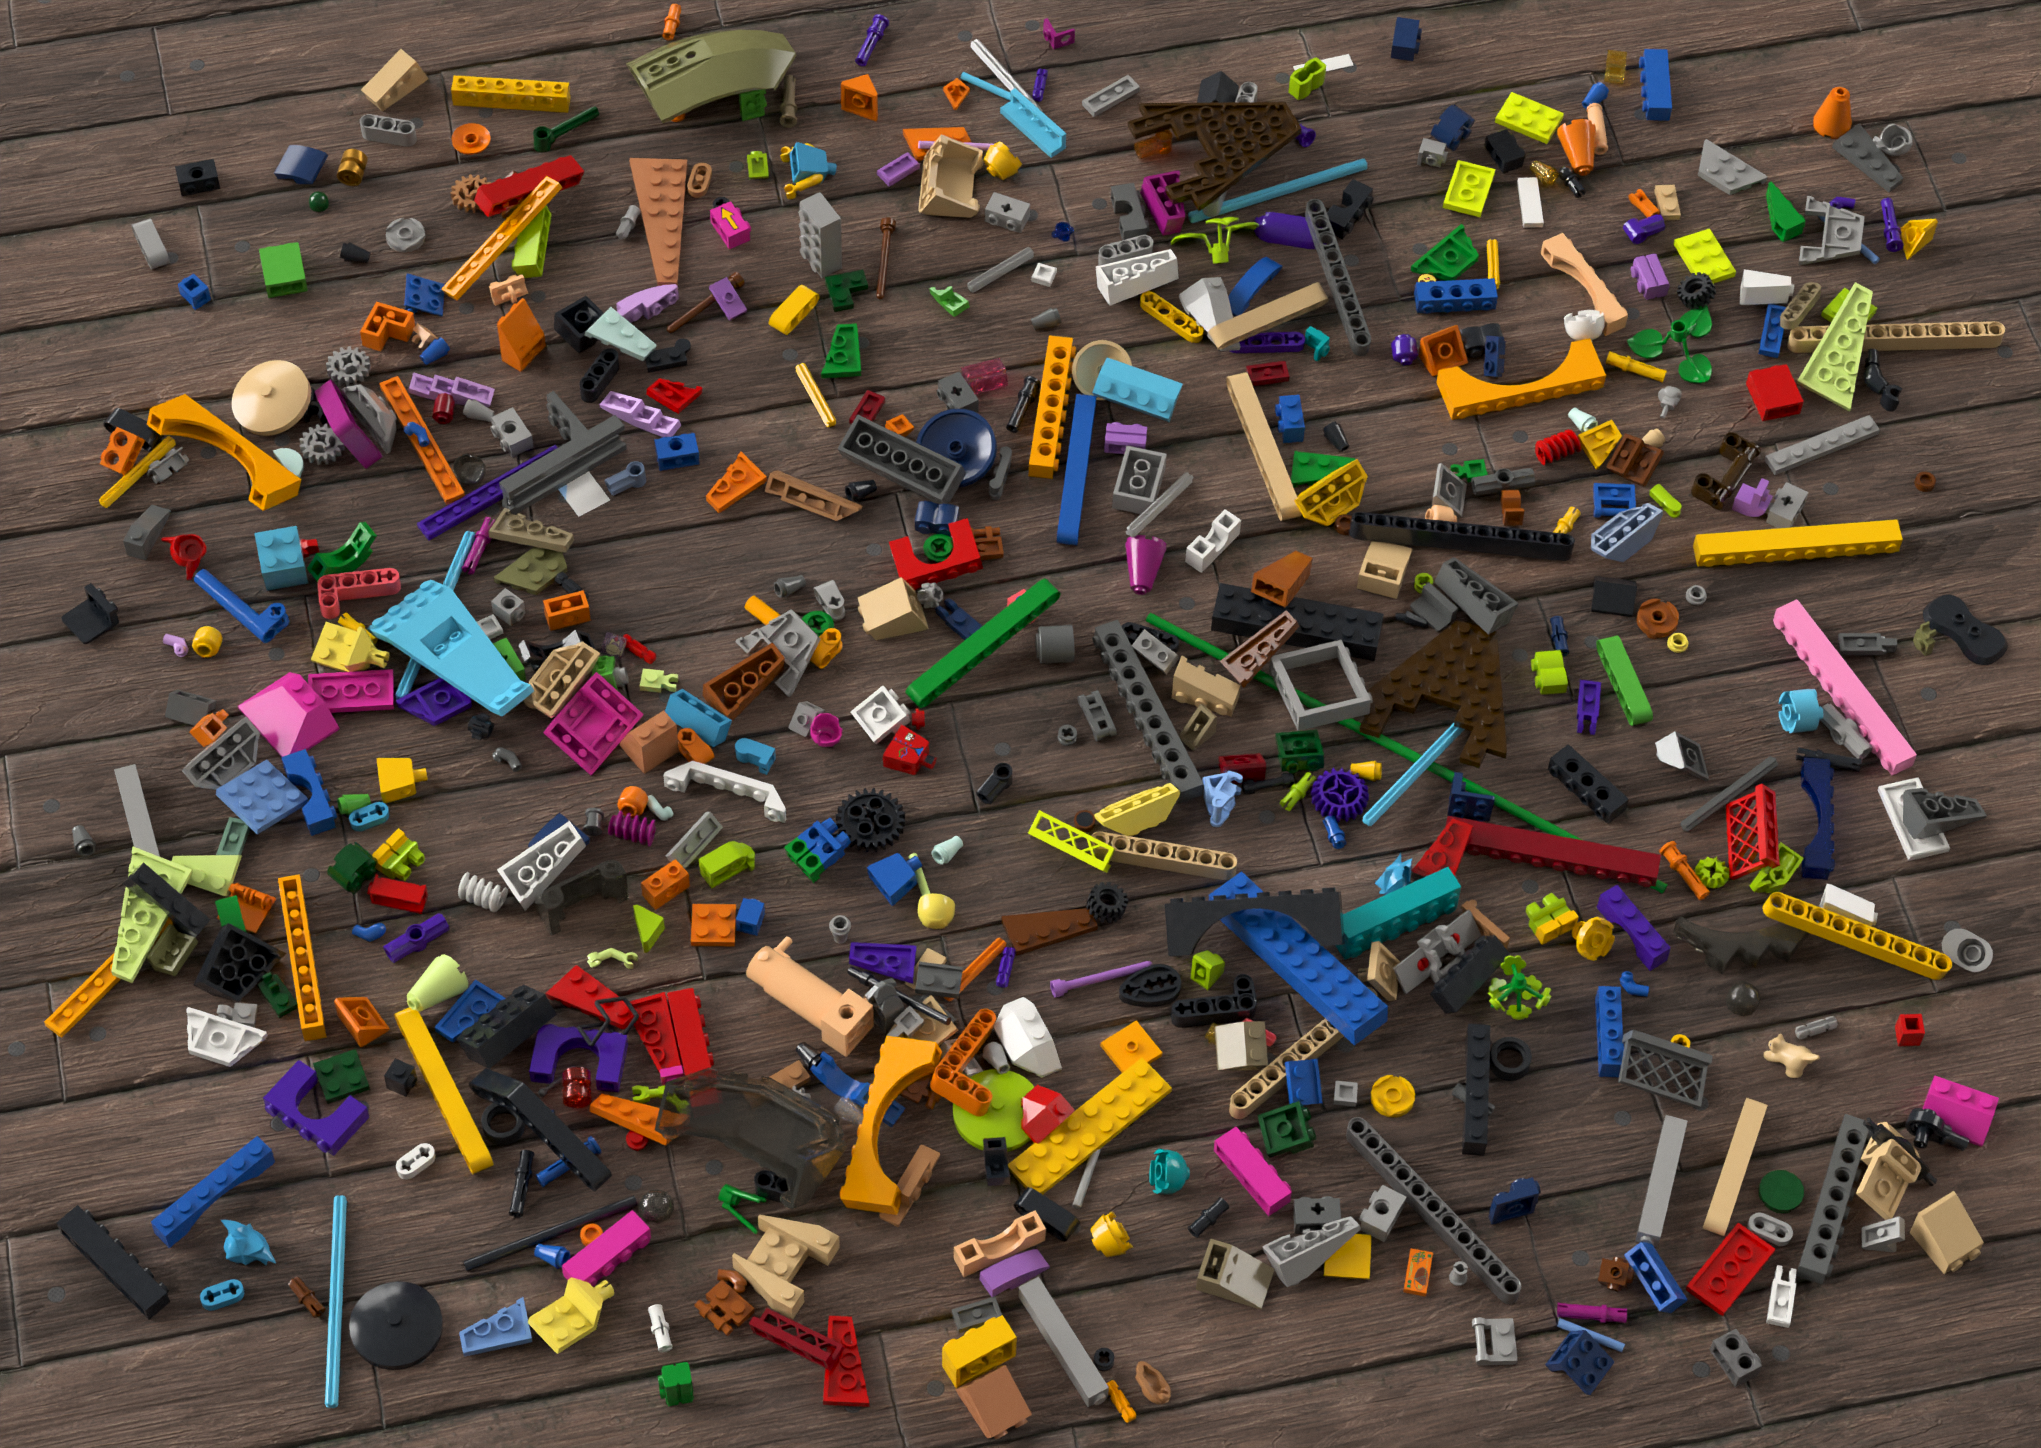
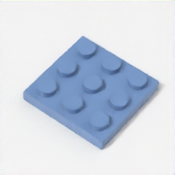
M267 759L216 789V796L256 834L261 833L308 803V798Z

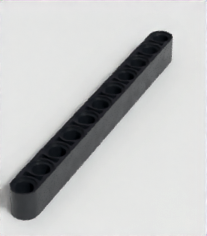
M1356 512L1352 515L1349 535L1357 540L1557 561L1570 560L1575 543L1574 537L1565 533Z

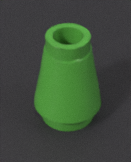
M368 794L342 795V797L337 799L340 814H346L347 816L353 811L371 804Z

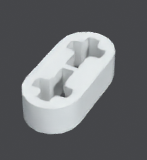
M427 1143L420 1144L401 1157L396 1163L399 1177L411 1179L435 1161L433 1146ZM422 1152H424L425 1154L428 1153V1154H429V1157H427V1158H426L425 1156H422V1157H421V1153H422ZM404 1165H406L407 1167L410 1166L411 1170H409V1171H408L407 1169H404V1170H403V1167H402V1166H404Z

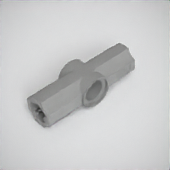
M1827 703L1822 707L1823 719L1819 720L1830 730L1832 739L1839 745L1844 744L1856 758L1864 759L1867 757L1873 747L1859 733L1857 724L1850 718L1845 719L1832 704Z

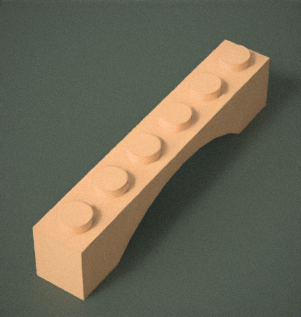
M1564 233L1543 241L1541 255L1552 268L1561 270L1578 280L1590 294L1595 310L1600 311V314L1604 313L1603 334L1607 336L1625 328L1628 318L1626 309L1621 307L1615 295L1609 292L1604 281L1598 278L1594 269L1584 260L1583 255L1575 249L1572 241L1567 239Z

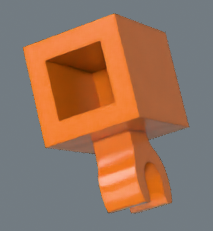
M224 709L216 714L212 712L203 717L189 733L205 747L215 742L227 729L222 722L228 717V714Z

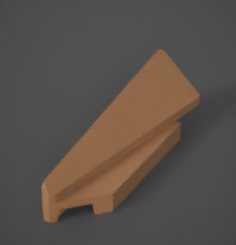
M778 470L770 473L764 491L782 496V501L835 521L845 518L861 510L863 507L860 504Z

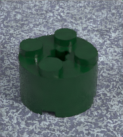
M354 842L355 845L351 843L346 845L335 856V865L333 867L330 865L327 870L329 877L352 894H356L361 889L362 883L366 879L371 880L377 873L375 869L376 858L357 842Z

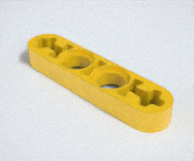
M1152 291L1142 293L1140 307L1191 343H1198L1203 339L1204 329L1202 326L1199 327L1195 320ZM1167 309L1169 313L1163 315L1159 313V310ZM1180 319L1183 320L1185 323L1183 325H1177L1174 323V321Z

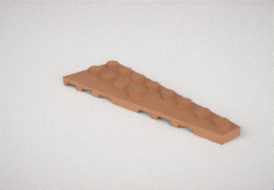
M630 158L632 177L657 285L676 284L678 286L687 160Z

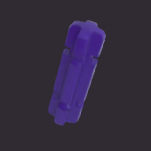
M1040 68L1037 71L1032 94L1034 101L1041 102L1043 99L1048 75L1046 69Z
M1005 947L1003 950V957L996 980V985L1002 988L1008 986L1015 957V949Z

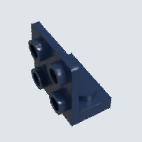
M1454 772L1447 816L1489 822L1495 796L1465 792L1466 782L1462 781L1463 773Z
M1586 1330L1569 1332L1545 1365L1550 1371L1564 1370L1586 1395H1591L1614 1364V1360Z

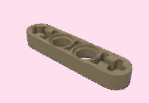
M1810 282L1800 289L1780 316V326L1782 328L1790 330L1798 327L1820 298V284Z

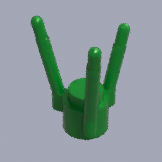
M725 1184L718 1197V1200L723 1202L722 1208L730 1211L747 1228L757 1234L758 1230L739 1214L732 1205L737 1206L741 1198L757 1203L766 1202V1198Z

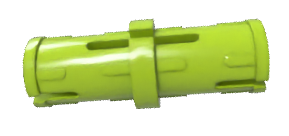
M1306 772L1297 784H1293L1290 788L1291 791L1280 801L1282 807L1287 804L1285 810L1291 811L1299 799H1303L1306 796L1307 790L1317 781L1314 775L1310 778V772Z

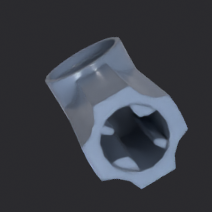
M638 461L631 462L625 470L605 479V484L611 495L614 496L631 487L639 488L645 485L646 474L644 465Z

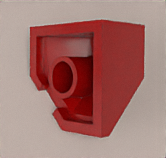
M1036 1085L1021 1098V1107L1023 1108L1021 1129L1034 1143L1038 1144L1075 1110L1060 1093Z

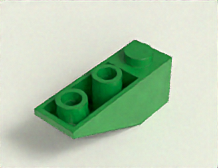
M1772 181L1769 182L1766 199L1771 228L1780 240L1785 242L1802 234L1805 220L1795 210L1792 203L1783 196L1781 190Z

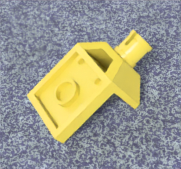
M326 622L311 661L342 672L364 671L370 667V664L385 668L387 663L384 660L389 661L390 654L387 651L376 649L363 627L359 626L358 630L354 631Z
M571 1277L568 1279L564 1296L529 1317L528 1324L559 1354L596 1330L602 1303L614 1296V1289L611 1284L605 1287L608 1284L606 1280L592 1287L589 1282Z

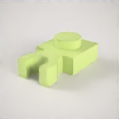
M643 668L640 691L661 693L662 688H665L670 692H676V684H670V682H678V674L665 676L662 670Z

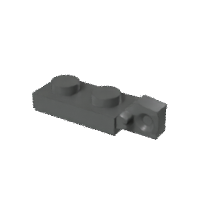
M1880 633L1838 634L1839 654L1885 655L1886 653L1896 652L1897 638H1885Z

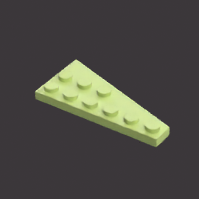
M1856 282L1797 380V384L1849 412L1851 410L1873 291Z
M134 846L132 847V858L128 871L129 876L136 867L144 862L182 894L193 874L192 869ZM127 887L125 888L121 923L118 929V940L111 972L113 976L133 983L169 916L160 907L149 900L139 898Z

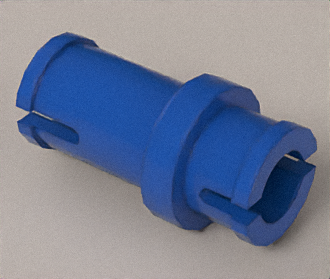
M1327 816L1323 820V824L1329 834L1328 840L1330 843H1333L1335 849L1343 848L1347 843L1344 839L1345 833L1340 829L1335 816Z

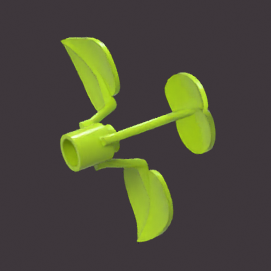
M1214 218L1205 221L1206 224L1218 223L1219 243L1213 244V248L1206 234L1203 233L1178 235L1171 240V245L1180 239L1188 237L1203 239L1209 253H1212L1213 264L1229 262L1228 251L1232 231L1239 228L1255 230V228L1259 227V224L1247 222L1228 226L1231 222L1239 221V218ZM1221 224L1228 226L1225 227L1228 230L1226 245L1222 243Z

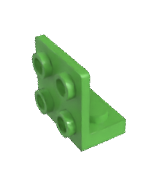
M766 89L739 93L742 121L765 115L764 107H767L764 94H766Z

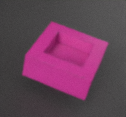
M682 1065L660 1069L662 1086L665 1085L673 1088L684 1083Z

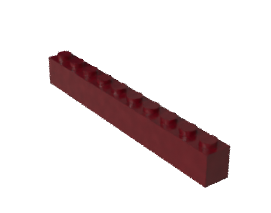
M1447 816L1446 826L1452 818L1474 825L1465 852H1468L1470 855L1478 856L1481 854L1497 860L1503 858L1513 863H1530L1535 867L1546 866L1552 867L1556 871L1568 870L1578 875L1589 874L1595 875L1600 879L1611 878L1617 879L1621 883L1633 882L1643 887H1656L1661 859L1660 854Z

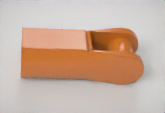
M1638 189L1635 194H1629L1630 202L1647 218L1656 214L1660 215V210L1648 199L1642 189Z

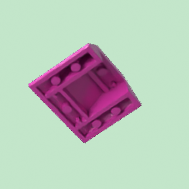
M289 672L238 706L243 715L250 720L281 757L304 749L307 751L339 730V726L325 702L301 675Z
M596 672L563 707L543 733L588 774L592 775L644 714Z

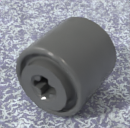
M1072 624L1038 627L1037 633H1035L1036 656L1039 658L1040 664L1074 662L1075 649Z

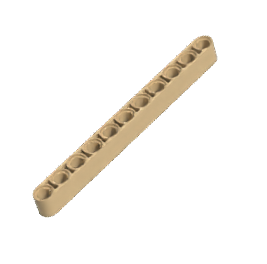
M1995 321L1866 325L1862 351H1868V349L1891 351L1995 348L2000 346L2005 327L2002 323ZM1798 326L1792 329L1787 342L1788 349L1794 353H1813L1829 326Z

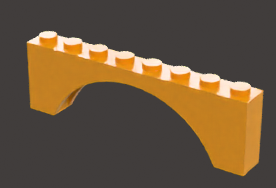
M1588 338L1571 342L1569 353L1560 367L1550 375L1532 383L1511 386L1492 384L1470 376L1458 366L1438 370L1436 383L1449 415L1454 420L1477 414L1482 415L1496 410L1501 411L1514 406L1519 407L1524 404L1541 402L1551 398H1560L1565 395L1579 394L1584 391L1598 390L1604 387L1606 374L1591 339Z
M186 394L150 408L147 425L160 435H176L198 439L226 451L237 459L247 470L252 481L249 501L261 510H267L298 495L302 479Z
M886 1036L885 1043L881 1045V1057L874 1069V1082L869 1087V1100L864 1105L863 1121L857 1130L858 1139L856 1145L852 1147L851 1164L846 1168L845 1185L840 1190V1198L846 1208L893 1215L898 1214L902 1192L884 1174L881 1168L877 1146L878 1134L884 1115L895 1098L916 1080L934 1073L942 1054L937 1042Z

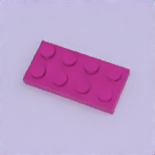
M393 669L308 674V684L325 702L331 713L394 709Z

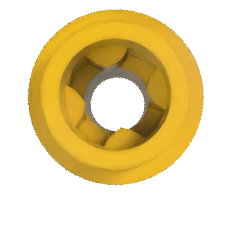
M1377 761L1351 763L1352 775L1358 773L1359 778L1374 782L1381 780L1382 763H1377Z

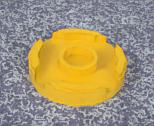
M1386 1075L1381 1077L1374 1083L1371 1090V1103L1374 1109L1387 1117L1406 1115L1412 1109L1415 1102V1090L1412 1084L1401 1076L1393 1077V1075Z

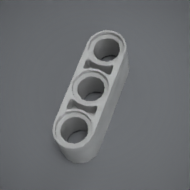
M372 114L364 115L360 119L361 133L366 140L400 146H412L417 141L415 125L411 121Z
M151 218L132 224L133 233L150 269L169 264V256Z
M1140 235L1104 245L1099 249L1098 266L1152 254L1153 239L1148 235Z

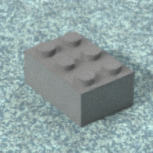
M1127 446L1113 492L1112 508L1142 514L1158 497L1166 468L1167 454Z

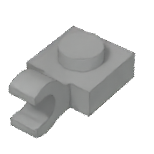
M235 1003L234 1008L227 1005H218L217 1014L219 1017L255 1028L258 1006L257 1004Z
M909 1006L894 1020L897 1026L886 1036L903 1038L904 1034H906L910 1038L925 1024V1021Z

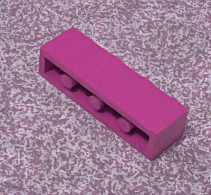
M1234 1127L1215 1140L1214 1152L1268 1216L1290 1203L1292 1191L1289 1184L1278 1177L1276 1169L1271 1164H1267L1262 1152L1258 1148H1254L1251 1145L1250 1139L1245 1132H1241L1237 1127Z
M633 1210L564 1263L562 1265L563 1276L567 1280L572 1277L589 1282L594 1287L599 1279L610 1275L619 1263L626 1262L630 1259L633 1252L638 1248H644L651 1239L650 1228Z

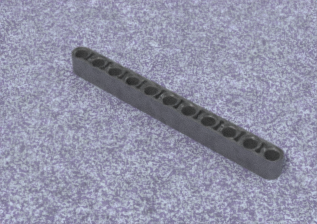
M1360 1117L1352 1118L1347 1127L1346 1138L1348 1142L1396 1192L1406 1196V1202L1503 1303H1515L1521 1290L1519 1279L1366 1120ZM1354 1129L1360 1130L1361 1133H1356V1132H1354L1353 1130H1354ZM1368 1145H1374L1377 1148L1372 1149L1369 1148ZM1387 1160L1390 1161L1392 1164H1385L1382 1161ZM1403 1176L1406 1180H1400L1398 1177ZM1413 1192H1419L1422 1195L1416 1196L1413 1194ZM1428 1208H1435L1437 1211L1432 1212ZM1443 1224H1450L1452 1227L1447 1228ZM1463 1239L1466 1240L1468 1243L1463 1244L1460 1243L1459 1240ZM1474 1256H1481L1483 1260H1478ZM1489 1272H1496L1499 1276H1493ZM1505 1288H1512L1515 1292H1508Z

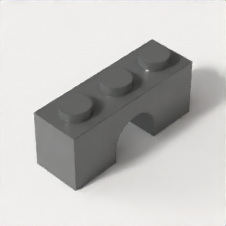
M1134 183L1111 186L1110 199L1114 213L1128 214L1120 216L1119 231L1122 240L1147 235L1150 228L1148 220L1144 219V205H1140V191L1136 190Z

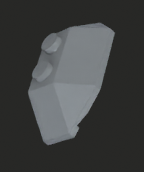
M361 384L342 388V395L350 410L386 454L390 453L397 430L395 422L397 417L393 410H388L381 396L378 397L372 390Z
M244 717L193 758L183 768L182 772L195 787L212 790L218 789L256 764L260 732L247 717Z

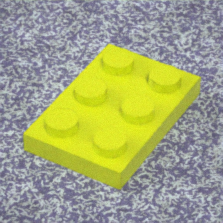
M1511 92L1496 116L1495 123L1548 144L1561 123L1564 113Z
M1458 160L1443 208L1481 217L1496 169Z
M1710 229L1674 240V246L1691 274L1695 273L1697 275V272H1701V274L1706 273L1713 283L1735 277L1736 270Z

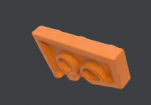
M964 127L903 129V135L917 162L924 160L929 150L919 149V141H936L942 134L960 142L971 143Z
M740 452L736 461L727 468V472L722 479H719L706 495V501L720 513L767 482V476Z

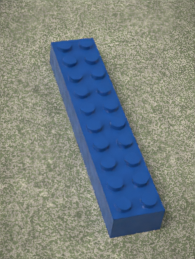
M1241 871L1209 894V900H1214L1213 896L1226 895L1227 899H1233L1235 894L1248 893V897H1257V893L1263 891ZM1246 909L1234 912L1220 919L1353 1045L1359 1043L1387 1022L1388 1006L1323 946H1320L1318 941L1292 917L1268 909Z

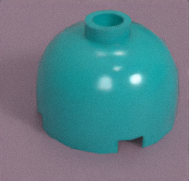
M1168 1149L1156 1150L1154 1153L1157 1155L1156 1160H1151L1150 1185L1153 1186L1155 1184L1156 1190H1153V1192L1156 1194H1173L1181 1190L1186 1180L1189 1179L1190 1169L1187 1167L1182 1155L1178 1152Z

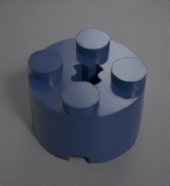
M1451 105L1439 117L1441 120L1438 125L1435 123L1431 135L1439 142L1446 143V147L1454 152L1460 145L1459 141L1462 138L1464 140L1467 139L1471 134L1472 130L1470 128L1474 124L1475 119L1458 106Z

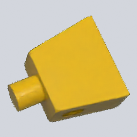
M376 758L383 803L413 796L416 794L415 782L428 781L426 768L413 770L412 759Z

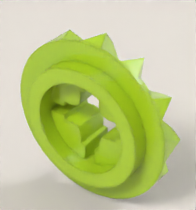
M1709 857L1704 860L1700 859L1695 867L1696 875L1704 886L1708 888L1722 887L1729 879V868L1726 867L1725 861L1721 862L1717 857L1714 859ZM1714 867L1716 873L1711 878L1709 870Z

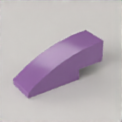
M1033 1249L1009 1257L981 1271L980 1281L991 1297H994L1008 1288L1013 1290L1047 1270L1049 1265L1038 1249Z

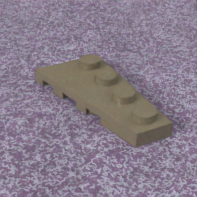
M507 508L503 509L489 530V538L555 550L557 552L566 553L574 542V535L553 526L545 527L543 522L538 520L534 522L529 521L525 515L520 513L517 515L511 514Z

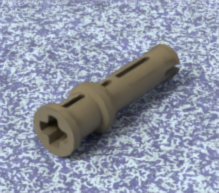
M786 75L783 78L784 88L783 103L780 106L782 113L780 124L790 128L797 124L795 116L797 112V105L795 104L796 78L793 75Z

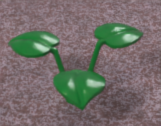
M1707 305L1703 308L1700 306L1697 310L1694 308L1685 313L1679 320L1674 321L1671 324V331L1667 332V336L1663 341L1662 335L1654 329L1642 330L1632 338L1627 339L1630 349L1638 356L1647 359L1660 356L1663 351L1661 345H1665L1670 337L1675 342H1682L1687 360L1679 364L1678 372L1680 377L1690 383H1705L1711 378L1712 366L1708 358L1702 354H1696L1691 358L1686 343V338L1690 334L1693 337L1699 338L1711 331L1712 320Z

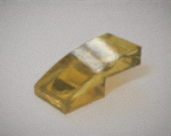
M1608 50L1604 82L1624 83L1627 52Z

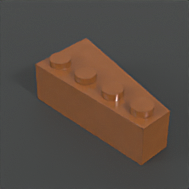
M772 642L703 684V697L713 709L733 721L784 670L785 658Z

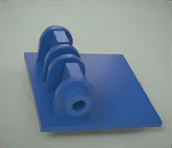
M407 273L405 310L413 312V314L420 310L442 317L444 303L442 287L445 284Z

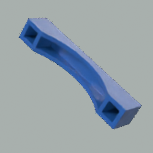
M256 1136L153 1219L151 1224L154 1233L168 1248L172 1247L189 1232L198 1218L217 1199L240 1183L258 1177L273 1165L275 1160L272 1150Z

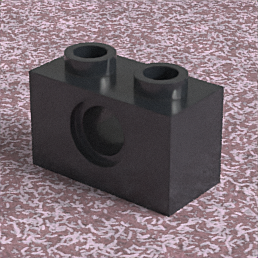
M214 159L175 166L181 196L220 189Z

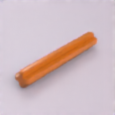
M997 938L962 972L960 992L1004 950L1007 943L1002 938ZM944 997V999H946V1000L949 1001V1002L954 999V998Z

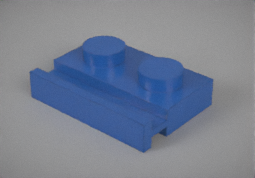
M1318 1059L1285 1062L1289 1104L1298 1101L1302 1105L1322 1103Z

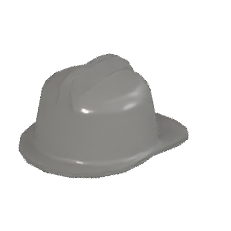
M1953 929L1943 938V953L1962 968L1971 972H1980L1991 964L1993 950L1990 944L1965 929Z

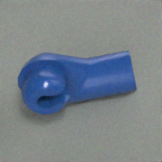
M415 422L407 423L404 427L405 434L411 436L414 433L418 437L421 447L428 446L430 441L426 429Z
M383 923L374 924L368 928L355 925L352 934L371 942L384 935L386 926Z
M1629 971L1622 973L1620 984L1628 994L1648 996L1649 986L1636 984L1633 980V974Z

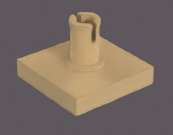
M1380 941L1372 942L1369 968L1358 969V972H1362L1358 973V979L1361 982L1368 981L1388 1001H1394L1397 997L1398 979L1393 968L1400 961Z

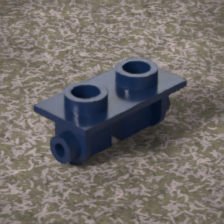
M1486 336L1484 376L1502 377L1505 359H1499V355H1505L1506 341H1504V337Z

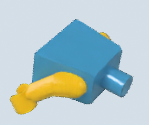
M796 142L792 149L786 146L781 149V160L783 162L790 161L793 183H796L795 186L792 184L785 186L784 190L787 193V199H794L798 190L801 192L809 187L821 184L827 174L835 175L837 165L827 162L826 152L815 148L809 143L802 144Z

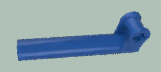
M206 569L200 570L195 575L194 581L263 643L270 642L289 624L286 609L281 603L271 604L259 615Z

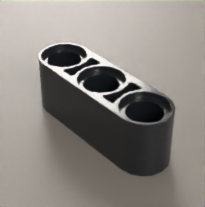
M604 349L580 380V395L584 402H595L619 371V357L615 349Z
M115 408L103 423L105 429L111 434L115 431L116 427H119L144 439L145 442L142 449L152 451L164 436L149 427L147 421L120 408Z
M1030 1187L1026 1188L1013 1205L1015 1210L1022 1216L1036 1210L1046 1228V1232L1063 1242H1066L1080 1225V1221L1076 1216Z

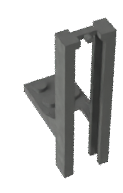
M554 391L547 394L548 420L553 427L556 426L559 429L564 440L567 439L569 442L499 482L500 489L503 492L502 506L509 509L511 514L516 515L627 449L626 444L620 440L618 435L625 430V426L619 418L614 415L587 430Z

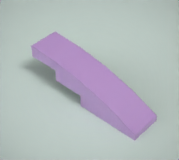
M413 373L408 393L435 400L441 393H447L453 396L455 404L465 405L468 399H475L484 406L490 407L495 389L459 377L451 380L434 375L432 379Z
M610 391L600 403V407L640 429L661 437H672L681 427L678 419L664 416L660 409L645 406L642 399Z

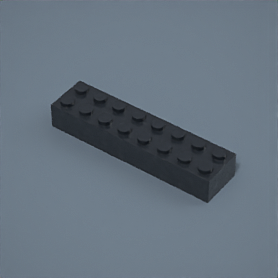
M1224 583L1219 585L1212 615L1211 631L1251 638L1279 615L1287 611L1300 627L1284 643L1285 645L1308 648L1342 640L1344 646L1349 649L1350 657L1375 661L1383 613L1294 597L1288 606L1284 607L1251 592L1250 588Z

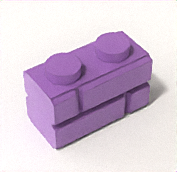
M1657 254L1636 257L1630 270L1632 277L1637 279L1639 293H1643L1646 300L1666 296L1670 284Z
M1119 422L1107 423L1104 452L1125 454L1127 446L1145 449L1147 427L1140 424L1122 425Z

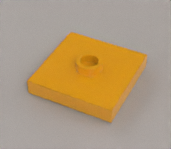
M1137 1020L1100 1044L1101 1048L1122 1073L1141 1058L1150 1064L1162 1057V1051Z

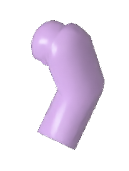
M165 634L163 638L164 644L173 646L175 654L179 657L187 655L189 648L184 638Z

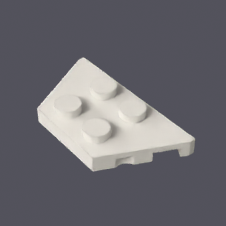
M190 1007L187 1008L188 1051L191 1055L231 1067L267 1038L266 1031Z

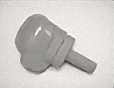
M1672 386L1660 389L1658 398L1661 402V407L1664 408L1660 416L1661 418L1665 419L1668 410H1674L1679 403L1682 395L1680 389Z

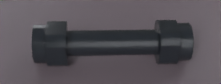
M1282 773L1281 777L1256 782L1250 779L1242 782V790L1244 794L1249 795L1255 794V790L1282 785L1283 788H1287L1294 784V777L1292 773Z

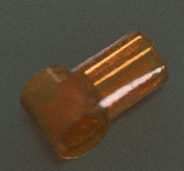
M1170 130L1156 133L1155 136L1134 143L1137 157L1143 159L1156 153H1170L1172 150V132Z

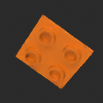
M232 883L229 887V892H232L229 897L237 895L245 928L247 931L256 934L276 898L239 883Z

